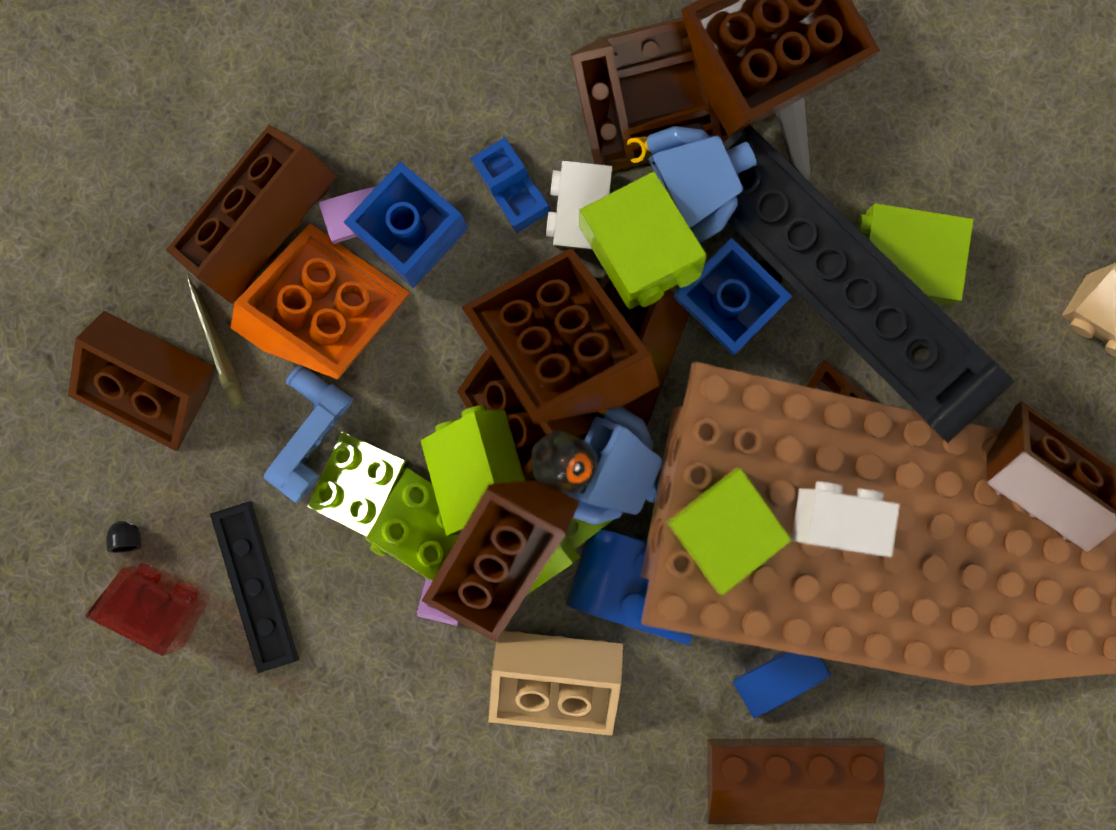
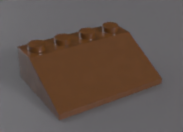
M698 0L681 10L708 102L728 137L857 70L880 51L852 0Z
M572 247L462 306L464 314L534 424L622 407L660 386L650 352Z

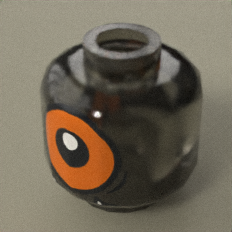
M555 430L548 433L533 449L532 471L535 479L542 485L566 494H575L587 487L595 477L598 464L594 447L586 440L569 432Z

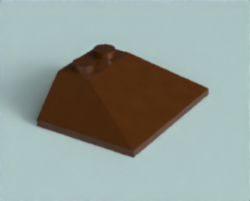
M683 17L604 36L570 54L594 164L612 166V172L650 163L649 160L633 163L631 159L639 158L640 155L636 154L642 153V148L639 143L627 146V141L636 137L648 138L651 134L674 126L704 130L708 136H719L722 143L729 138L727 133L721 134L726 131L708 102Z

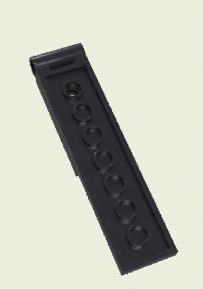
M752 126L730 136L723 143L726 151L747 142L755 155L757 164L737 174L743 191L736 195L738 206L728 220V223L946 443H949L1014 383V380ZM920 349L930 351L928 359L923 362H918L914 359L916 352Z

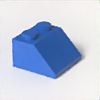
M401 161L344 221V224L383 263L412 288L419 283L468 230L462 214Z
M732 238L704 264L703 272H701V276L695 282L680 288L673 295V298L733 356L792 298V295Z

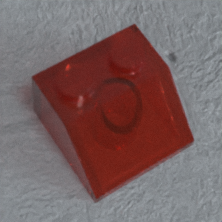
M140 563L138 568L135 566L123 567L90 607L85 617L161 656H165L186 646L207 603L198 599L200 592L197 589L182 582H177L173 586L161 580L163 573L160 570Z

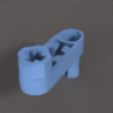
M298 365L291 372L285 383L312 402L314 410L272 462L263 477L295 504H298L307 495L320 476L305 464L353 401V397L335 383L329 385L308 368Z

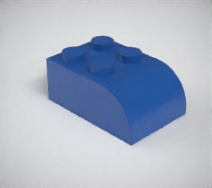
M601 528L600 531L590 537L585 542L566 604L585 613L689 645L693 634L641 624L649 579L640 577L647 542Z

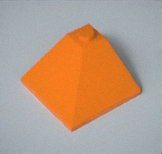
M309 223L234 302L230 328L264 352L339 379L404 303L410 292L340 243L333 244L330 236Z

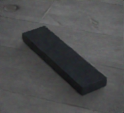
M252 501L210 513L257 673L298 661L297 650Z

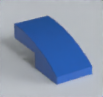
M505 137L470 158L516 234L548 215V212H551L549 205L529 177L524 164Z
M782 651L773 656L772 660L735 678L733 684L754 719L830 677L831 672L823 658Z

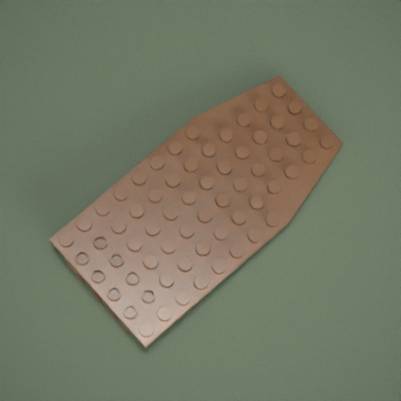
M695 362L691 363L683 406L673 407L640 574V577L649 579L641 624L969 686L1115 674L1116 531L1087 552L1075 543L1063 540L1056 530L1040 519L1035 520L1031 518L1021 506L1008 497H1001L996 494L987 484L986 456L1001 430L968 424L949 443H946L912 410ZM735 468L742 469L790 539L792 538L799 488L815 489L816 481L843 485L842 494L851 496L857 495V489L883 492V501L900 504L892 557L790 541L724 595L716 592L667 521Z

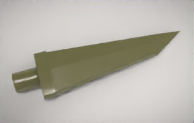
M187 276L193 303L217 369L222 390L225 392L231 409L243 407L247 402L241 389V383L234 372L202 295Z

